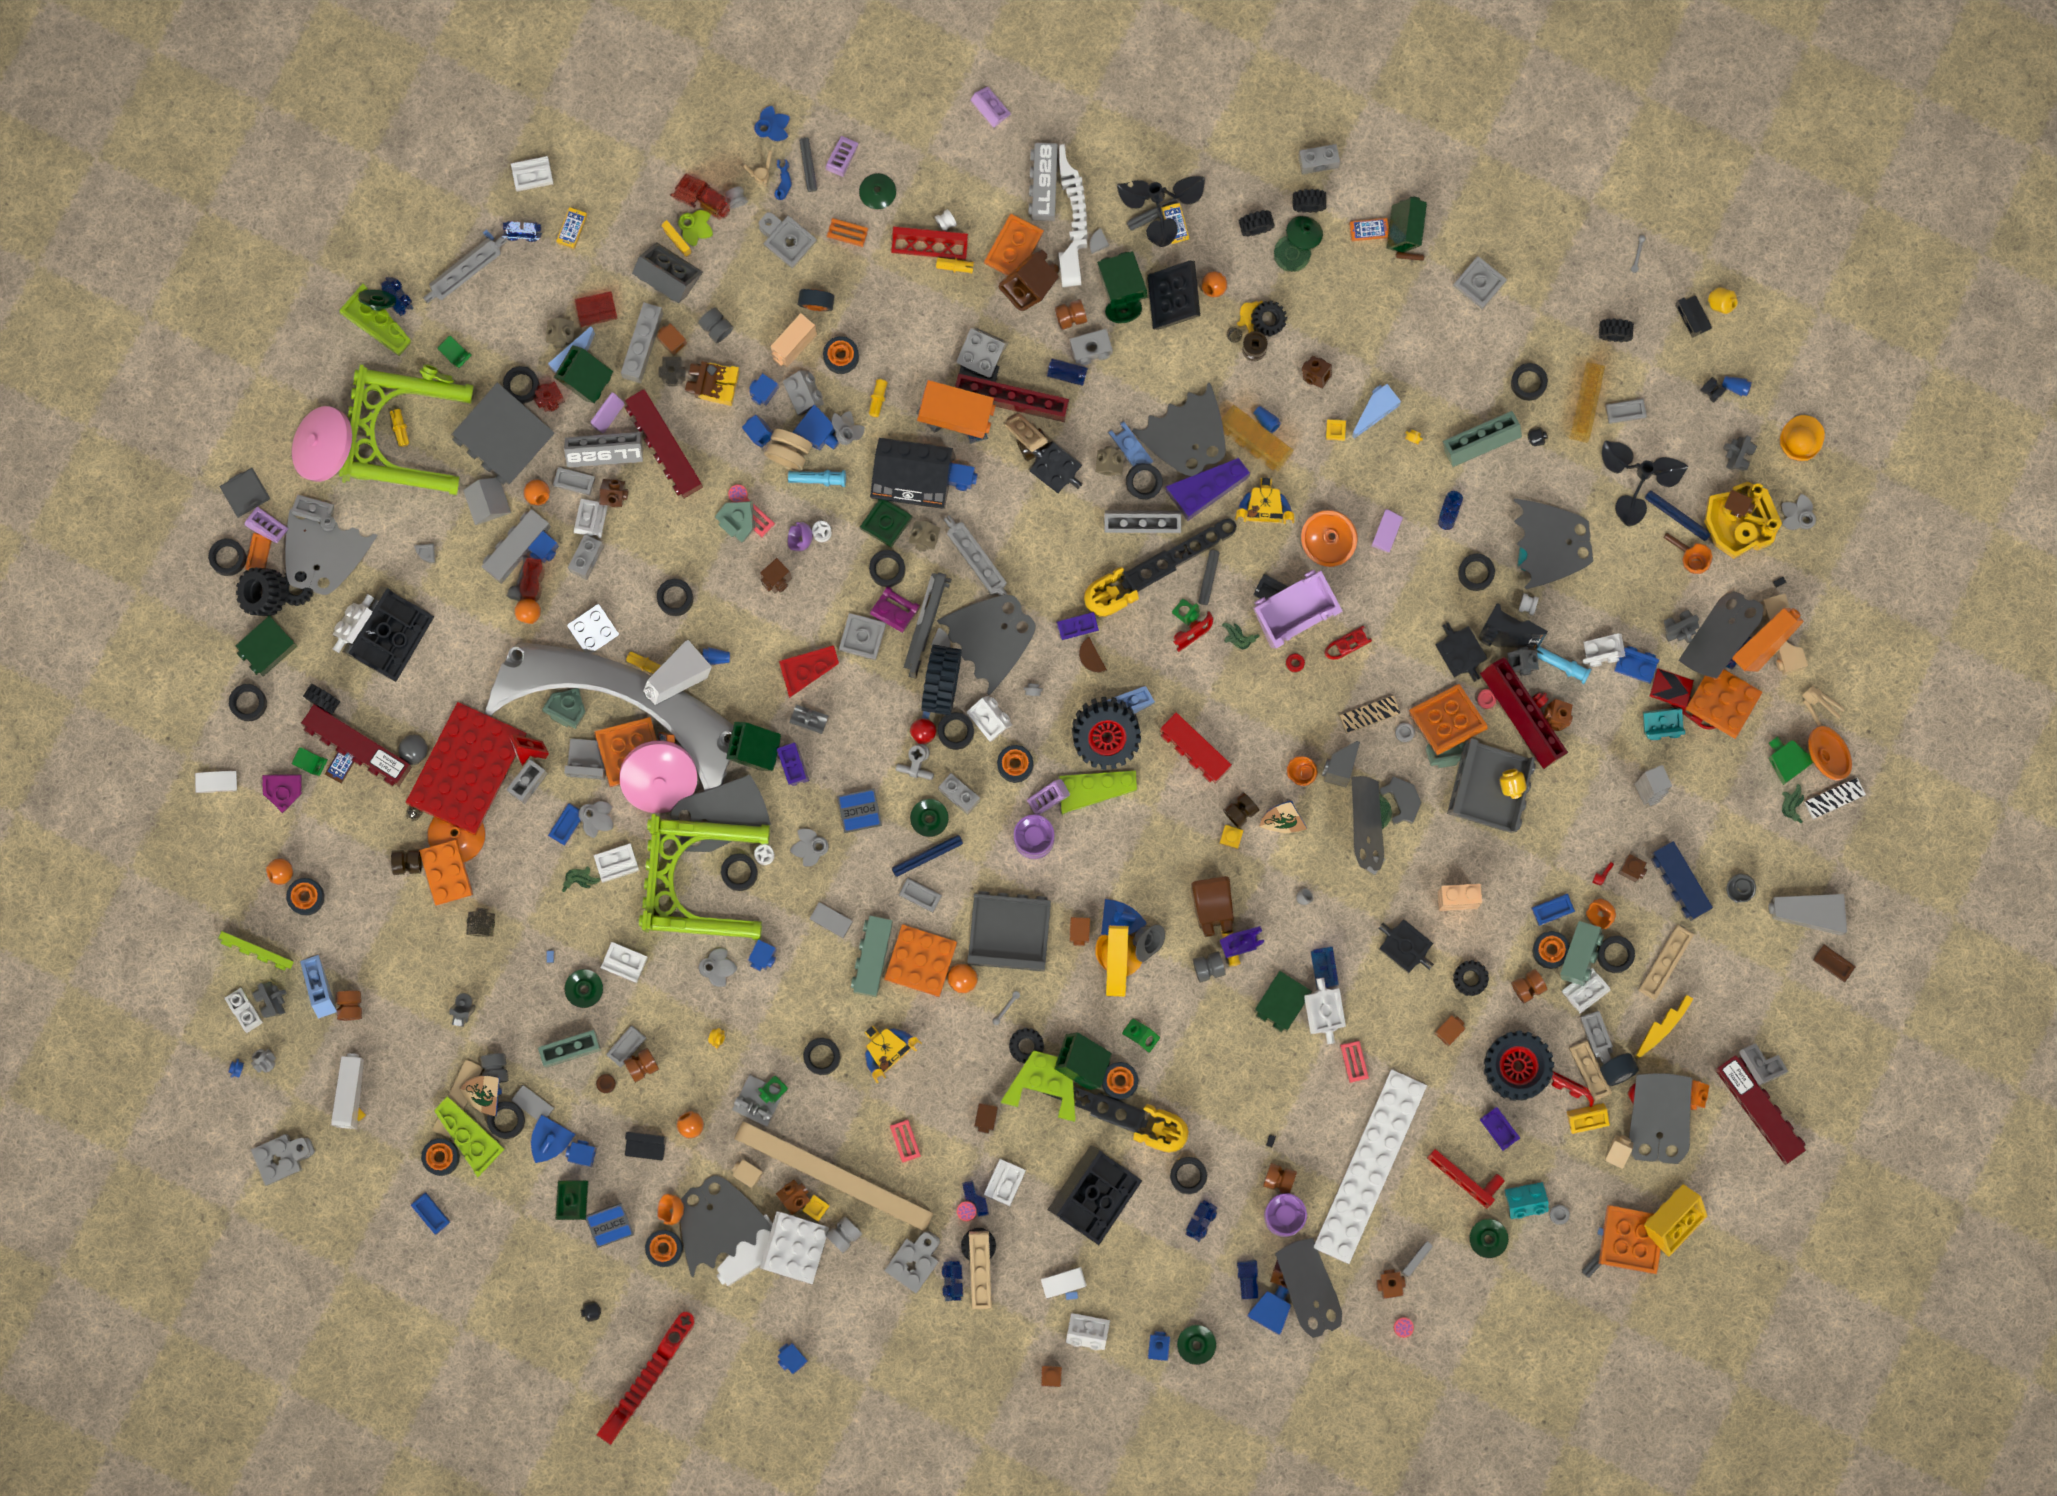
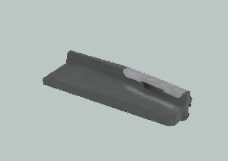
M931 574L903 667L910 669L908 677L916 679L921 664L919 660L922 651H925L944 587H950L948 583H951L952 579L946 578V574ZM929 594H931V598H930L928 607L925 608V607H926V604H927V601H928V598H929Z

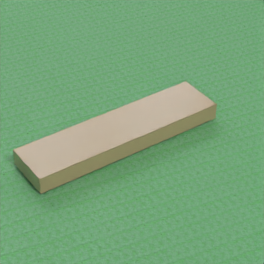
M1678 924L1676 925L1639 988V992L1654 1001L1657 999L1694 936L1693 933Z
M465 1060L449 1094V1097L463 1110H465L468 1101L464 1098L460 1088L467 1081L481 1076L483 1071L481 1066ZM438 1118L432 1131L451 1139V1135Z
M989 1231L969 1232L972 1309H990L992 1304Z

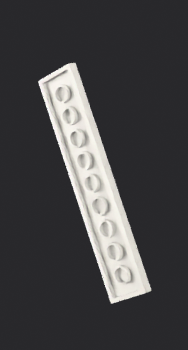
M1391 1069L1315 1242V1249L1347 1264L1350 1263L1427 1085Z

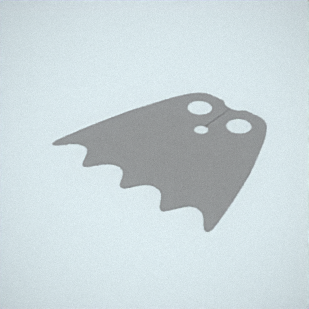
M290 509L285 545L288 582L291 586L299 589L308 587L315 593L328 595L339 587L356 568L378 535L372 534L369 537H362L359 529L353 527L343 531L339 529L337 522L333 530L325 531L317 521L307 518L303 520L296 518L291 512L292 509ZM314 565H319L320 569L315 571L313 567ZM303 571L307 574L304 582L295 580L297 572ZM324 577L330 581L327 588H320L317 583L320 578Z

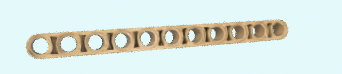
M742 1122L734 1138L924 1232L933 1216V1213L746 1122Z

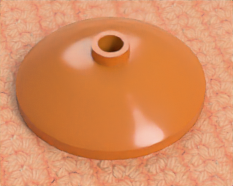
M1323 510L1315 513L1305 522L1301 533V542L1305 553L1312 561L1322 566L1334 567L1345 563L1352 557L1357 547L1358 536L1354 524L1346 515L1334 510ZM1330 533L1335 534V539L1330 537Z
M1819 726L1812 730L1809 735L1808 750L1816 768L1832 780L1840 781L1847 778L1852 770V759L1844 740L1837 732L1826 726Z
M434 817L428 828L429 846L432 847L457 839L463 861L467 862L473 859L484 845V824L482 822L477 834L473 835ZM453 830L458 831L457 836L451 835Z

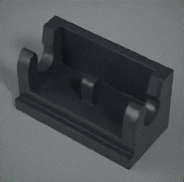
M1263 574L1253 595L1259 599L1263 597L1267 599L1289 586Z

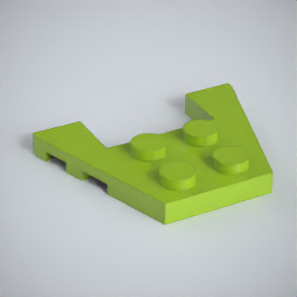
M1033 1051L1006 1092L1001 1103L1018 1108L1022 1090L1026 1088L1061 1097L1062 1102L1058 1118L1075 1122L1076 1119L1073 1080L1054 1069L1058 1057Z

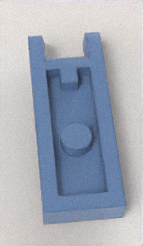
M1124 421L1120 423L1124 430L1118 435H1115L1112 430L1108 432L1133 467L1141 463H1153L1151 457Z

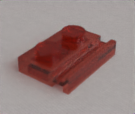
M685 174L675 187L676 191L674 194L671 193L670 196L681 203L695 208V203L706 195L710 185L703 180Z
M612 291L575 299L581 327L618 319Z

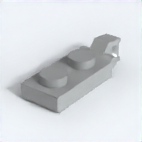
M1600 1011L1581 1016L1580 1019L1595 1057H1600L1604 1065L1611 1060L1609 1054L1613 1053V1046Z

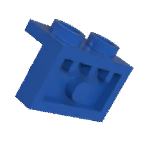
M1624 647L1625 657L1619 658L1614 672L1651 684L1660 659H1657L1656 655L1645 652L1643 654L1637 652L1638 649L1634 647Z

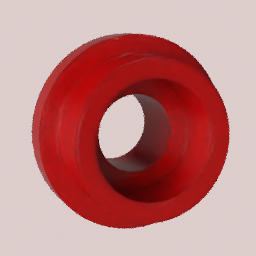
M1293 653L1286 659V667L1291 672H1300L1305 666L1303 656L1298 653ZM1297 660L1299 665L1293 666L1292 661Z
M1537 692L1532 697L1538 708H1541L1549 700L1546 692Z

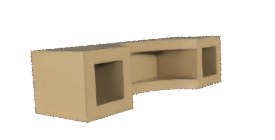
M1786 594L1763 599L1761 602L1763 605L1762 617L1765 616L1767 623L1783 608H1790ZM1786 641L1776 652L1778 657L1776 665L1783 675L1804 670L1808 667L1803 648L1795 647Z

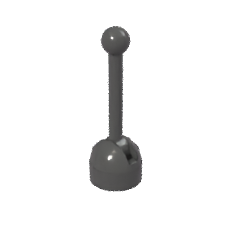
M529 556L523 557L524 563L517 584L511 586L506 596L510 599L517 601L522 599L523 590L520 584L527 563L530 562Z

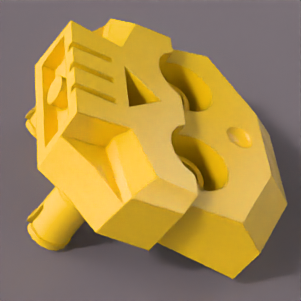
M1747 481L1732 488V490L1755 499L1753 502L1756 504L1754 510H1756L1758 517L1751 516L1752 514H1748L1747 517L1742 516L1741 518L1731 515V510L1724 508L1730 492L1712 495L1708 498L1704 519L1705 525L1711 534L1714 546L1733 559L1751 549L1758 551L1771 546L1782 525L1768 489L1762 488V484H1752ZM1743 531H1747L1749 536H1743Z

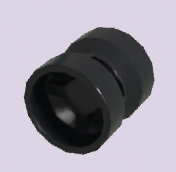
M1714 377L1710 378L1700 389L1703 394L1709 396L1713 403L1727 390L1724 386H1720Z

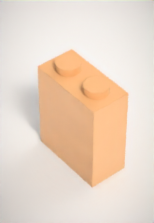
M800 313L771 345L773 360L779 366L784 365L788 367L817 335L815 325L803 314Z
M1481 884L1441 886L1438 891L1439 911L1478 909L1482 904Z

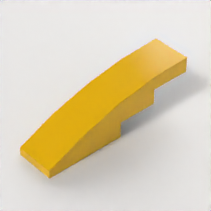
M1109 926L1106 996L1125 997L1128 926Z
M1684 996L1677 1011L1670 1008L1661 1024L1657 1022L1652 1023L1635 1058H1640L1655 1047L1675 1027L1691 1004L1692 997Z

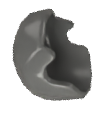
M415 734L402 739L398 747L399 757L410 765L419 764L425 759L428 751L425 739Z
M1741 873L1732 876L1728 880L1726 891L1728 897L1734 902H1748L1754 897L1757 887L1752 877Z

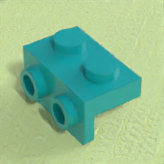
M1681 707L1643 711L1644 734L1648 739L1660 740L1662 739L1661 737L1667 736L1669 738H1679L1681 735L1686 734L1683 728Z
M1543 1182L1505 1189L1510 1219H1521L1535 1214L1541 1215L1549 1211V1201Z

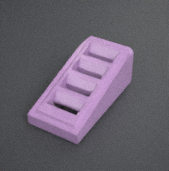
M841 136L826 164V170L844 177L859 143ZM843 142L848 145H851L852 148L849 149L847 147L842 146ZM842 149L846 152H849V154L846 155L844 153L839 152V150ZM837 155L845 158V161L836 158ZM834 161L842 164V167L833 164Z
M256 507L245 522L246 527L275 543H278L288 530L287 527L259 507ZM257 518L261 519L258 523L255 522ZM266 522L267 524L264 527H262V523ZM271 525V526H273V528H272L271 531L269 532L267 529H268L269 526ZM276 529H279L280 532L275 536L273 533Z
M1059 779L1027 799V802L1034 814L1040 815L1070 796V793L1064 782ZM1042 795L1045 796L1046 800L1048 801V804L1046 803ZM1038 798L1039 802L1042 805V808L1039 807L1035 799Z

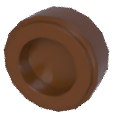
M603 1074L598 1077L596 1086L600 1092L608 1094L614 1091L616 1081L611 1075Z

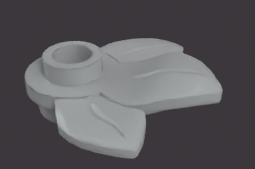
M851 411L841 416L836 413L833 414L831 422L839 443L848 445L853 440H859L863 436L865 427L854 425Z
M1801 494L1797 503H1782V512L1787 517L1782 522L1784 527L1789 530H1796L1798 528L1810 529L1815 525L1816 517L1812 513L1813 504L1805 495ZM1803 517H1807L1809 523H1804Z
M598 801L593 805H583L579 809V818L583 822L584 832L588 836L595 838L598 830L608 831L613 829V822L610 816L607 815L612 809L609 803ZM587 810L591 812L590 817L586 815Z
M811 829L798 830V836L801 841L797 842L790 849V852L796 857L803 858L804 867L813 866L818 862L820 856L827 853L829 848L826 839L818 837ZM816 844H822V849L817 850L815 848Z
M724 948L713 950L709 957L703 959L699 964L700 974L709 978L711 984L717 987L726 986L725 977L732 975L737 970V966L729 959H726L727 949ZM707 964L711 965V971L706 969Z

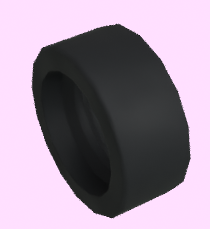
M1526 363L1519 366L1511 379L1512 391L1517 397L1527 401L1536 400L1542 396L1548 383L1547 374L1544 369L1534 363ZM1531 371L1539 376L1540 387L1538 390L1528 393L1519 387L1518 379L1522 373Z
M514 367L506 373L503 379V388L521 404L531 402L539 393V379L534 371L528 367ZM521 374L530 377L533 384L531 391L523 396L514 394L510 387L512 379Z
M1141 463L1135 465L1126 476L1128 491L1138 499L1148 500L1154 498L1162 488L1163 478L1161 472L1150 464ZM1142 470L1151 472L1155 477L1154 488L1146 493L1137 491L1133 484L1135 474Z
M227 538L215 542L210 548L208 555L210 565L222 576L238 574L244 568L247 558L243 547L237 541ZM223 547H232L238 552V562L231 568H223L217 563V553Z
M882 550L872 557L869 571L871 578L879 586H896L905 576L904 560L897 552ZM883 558H892L898 564V573L892 579H883L876 572V566Z
M1475 553L1467 556L1459 566L1458 576L1460 582L1471 591L1486 589L1495 577L1494 563L1484 554ZM1471 562H1481L1487 567L1488 576L1483 582L1473 583L1466 577V567Z
M673 578L666 580L657 590L658 605L664 613L670 616L683 615L693 605L694 597L692 590L681 579ZM670 587L682 588L686 593L685 603L679 608L667 606L664 602L665 592Z
M242 684L231 692L229 708L238 719L254 721L264 714L267 708V699L257 686ZM244 692L255 693L259 699L258 708L250 714L242 713L237 707V699Z
M953 712L950 716H944L938 725L940 741L944 746L953 750L964 749L968 746L974 736V727L970 718L959 712ZM960 720L966 725L967 735L962 741L952 742L945 736V727L950 721Z
M737 853L730 855L724 860L720 873L727 887L735 891H744L754 885L757 880L758 870L751 857ZM737 861L747 863L751 870L749 879L740 884L734 883L728 876L730 865Z
M1611 936L1605 939L1597 951V959L1600 966L1610 973H1621L1627 970L1635 959V949L1632 943L1622 936ZM1613 943L1621 944L1627 951V959L1620 966L1609 964L1605 958L1606 948Z
M823 1037L810 1041L803 1053L804 1063L807 1068L817 1075L832 1073L838 1067L841 1059L837 1045L830 1039ZM819 1045L828 1046L833 1052V1061L825 1068L816 1067L811 1061V1052Z
M499 1102L497 1113L502 1109H511L517 1115V1124L511 1131L504 1132L496 1127L495 1116L487 1115L488 1128L499 1138H514L524 1128V1112L512 1102Z
M1194 1157L1181 1158L1175 1162L1171 1169V1183L1182 1194L1190 1195L1197 1193L1207 1181L1206 1167L1200 1160ZM1192 1164L1198 1168L1200 1180L1195 1186L1185 1187L1178 1181L1177 1172L1183 1165Z

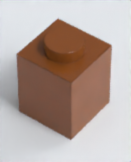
M671 323L668 326H663L658 331V341L673 356L687 345L686 339Z
M1071 917L1070 943H1073V946L1083 947L1085 943H1089L1090 918Z
M1451 1015L1434 1034L1449 1047L1466 1029L1464 1027L1465 1023L1458 1016L1454 1018Z
M1042 1366L1041 1386L1061 1387L1062 1367Z

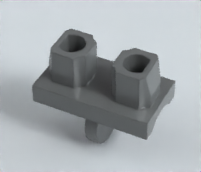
M1746 435L1745 437H1738L1737 440L1733 439L1731 444H1724L1723 448L1728 451L1726 457L1729 458L1726 468L1740 471L1748 470L1750 461L1744 459L1745 453L1753 455L1757 448L1751 442L1752 437Z
M1689 610L1680 614L1681 622L1676 623L1673 618L1664 621L1668 642L1674 639H1678V641L1685 639L1687 643L1692 642L1691 636L1696 634L1695 630L1699 628L1697 614L1693 616Z
M796 705L789 723L823 734L829 716Z
M271 982L257 985L258 989L253 992V996L257 1002L265 1001L267 1006L261 1009L264 1018L280 1016L286 1013L282 1006L285 1003L283 996L287 994L285 989L279 991L277 985L273 986Z
M461 993L456 997L455 1004L449 1011V1014L453 1015L452 1025L464 1027L465 1023L469 1021V1017L475 1011L476 1006L472 1005V997L469 994Z

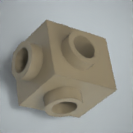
M560 317L547 320L546 343L554 344L556 348H564L565 345L571 344L574 338V321Z
M1106 446L1105 449L1097 450L1095 472L1106 476L1122 475L1124 452L1118 451L1114 446Z
M915 521L909 543L915 545V549L919 551L935 550L941 528L929 522Z

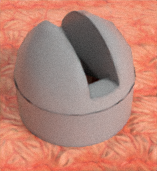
M1303 888L1296 895V900L1301 905H1307L1313 901V895L1310 890Z

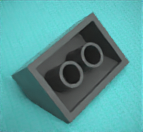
M656 242L639 256L632 274L638 277L639 280L652 286L655 290L668 296L672 301L680 303L690 293L703 274V271Z
M1356 741L1334 753L1331 759L1327 758L1322 776L1325 777L1324 782L1347 787L1360 742Z

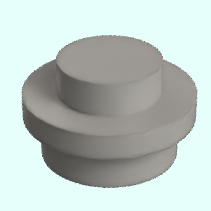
M1028 683V687H1024L1025 695L1040 696L1043 688H1039V684Z

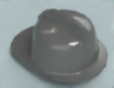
M1161 925L1143 926L1137 930L1133 938V945L1136 946V956L1140 962L1148 960L1163 946L1165 930Z

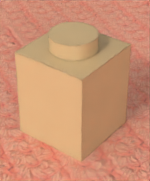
M1615 1135L1606 1153L1605 1161L1623 1169L1633 1150L1634 1143L1626 1136Z
M744 1159L741 1162L738 1161L732 1169L734 1172L732 1176L754 1189L763 1175L761 1170Z

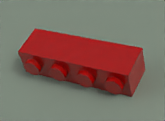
M1177 712L1160 728L1161 738L1167 743H1173L1176 746L1174 750L1180 756L1185 755L1189 759L1188 763L1194 769L1199 768L1203 772L1202 776L1209 783L1213 781L1216 784L1232 767V764Z

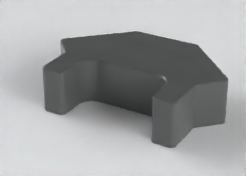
M1392 777L1389 785L1379 789L1381 796L1388 793L1393 795L1400 814L1393 817L1391 821L1393 825L1403 821L1413 824L1422 803L1416 788L1409 782Z

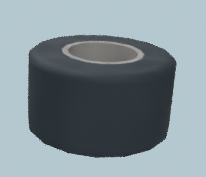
M1630 1053L1619 1055L1606 1062L1600 1068V1072L1609 1086L1620 1084L1633 1077L1639 1071Z

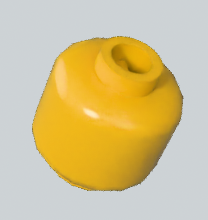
M1722 287L1712 291L1708 298L1711 309L1723 314L1731 313L1738 304L1736 293Z
M1517 769L1504 771L1499 779L1502 793L1505 796H1510L1511 799L1521 797L1522 793L1527 789L1524 774Z

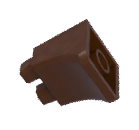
M1044 250L1029 256L999 283L998 287L1001 292L1020 311H1025L1041 302L1059 278L1058 272L1060 268L1055 263L1049 265L1045 261L1048 256Z
M1223 876L1192 882V899L1199 928H1202L1204 937L1215 935L1214 926L1220 925L1222 934L1232 933L1234 916L1230 877Z

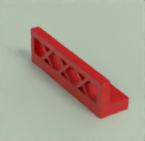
M893 227L891 253L966 260L968 247L967 233ZM905 239L909 245L904 249H896V240ZM918 241H922L927 245V248L923 251H917L913 245ZM936 243H942L946 249L941 253H936L932 247ZM955 245H964L963 255L954 254L951 248Z

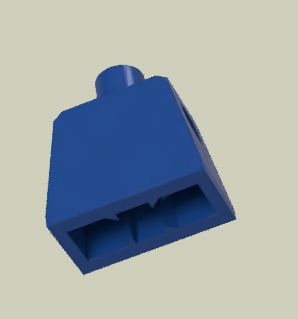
M815 405L812 406L792 432L808 440L812 447L821 450L825 444L834 450L839 444L837 438L833 436L835 429L832 426V422Z
M1279 1285L1275 1294L1267 1291L1248 1313L1247 1317L1280 1335L1291 1304L1284 1301L1289 1293L1288 1289Z

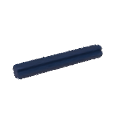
M1650 490L1645 496L1647 501L1703 541H1707L1711 534L1708 530L1655 492Z
M956 835L893 866L892 871L898 877L961 846L963 841L960 835Z

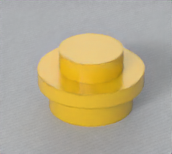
M1413 429L1410 432H1405L1407 434L1405 439L1419 445L1420 441H1423V438L1420 437L1421 433Z

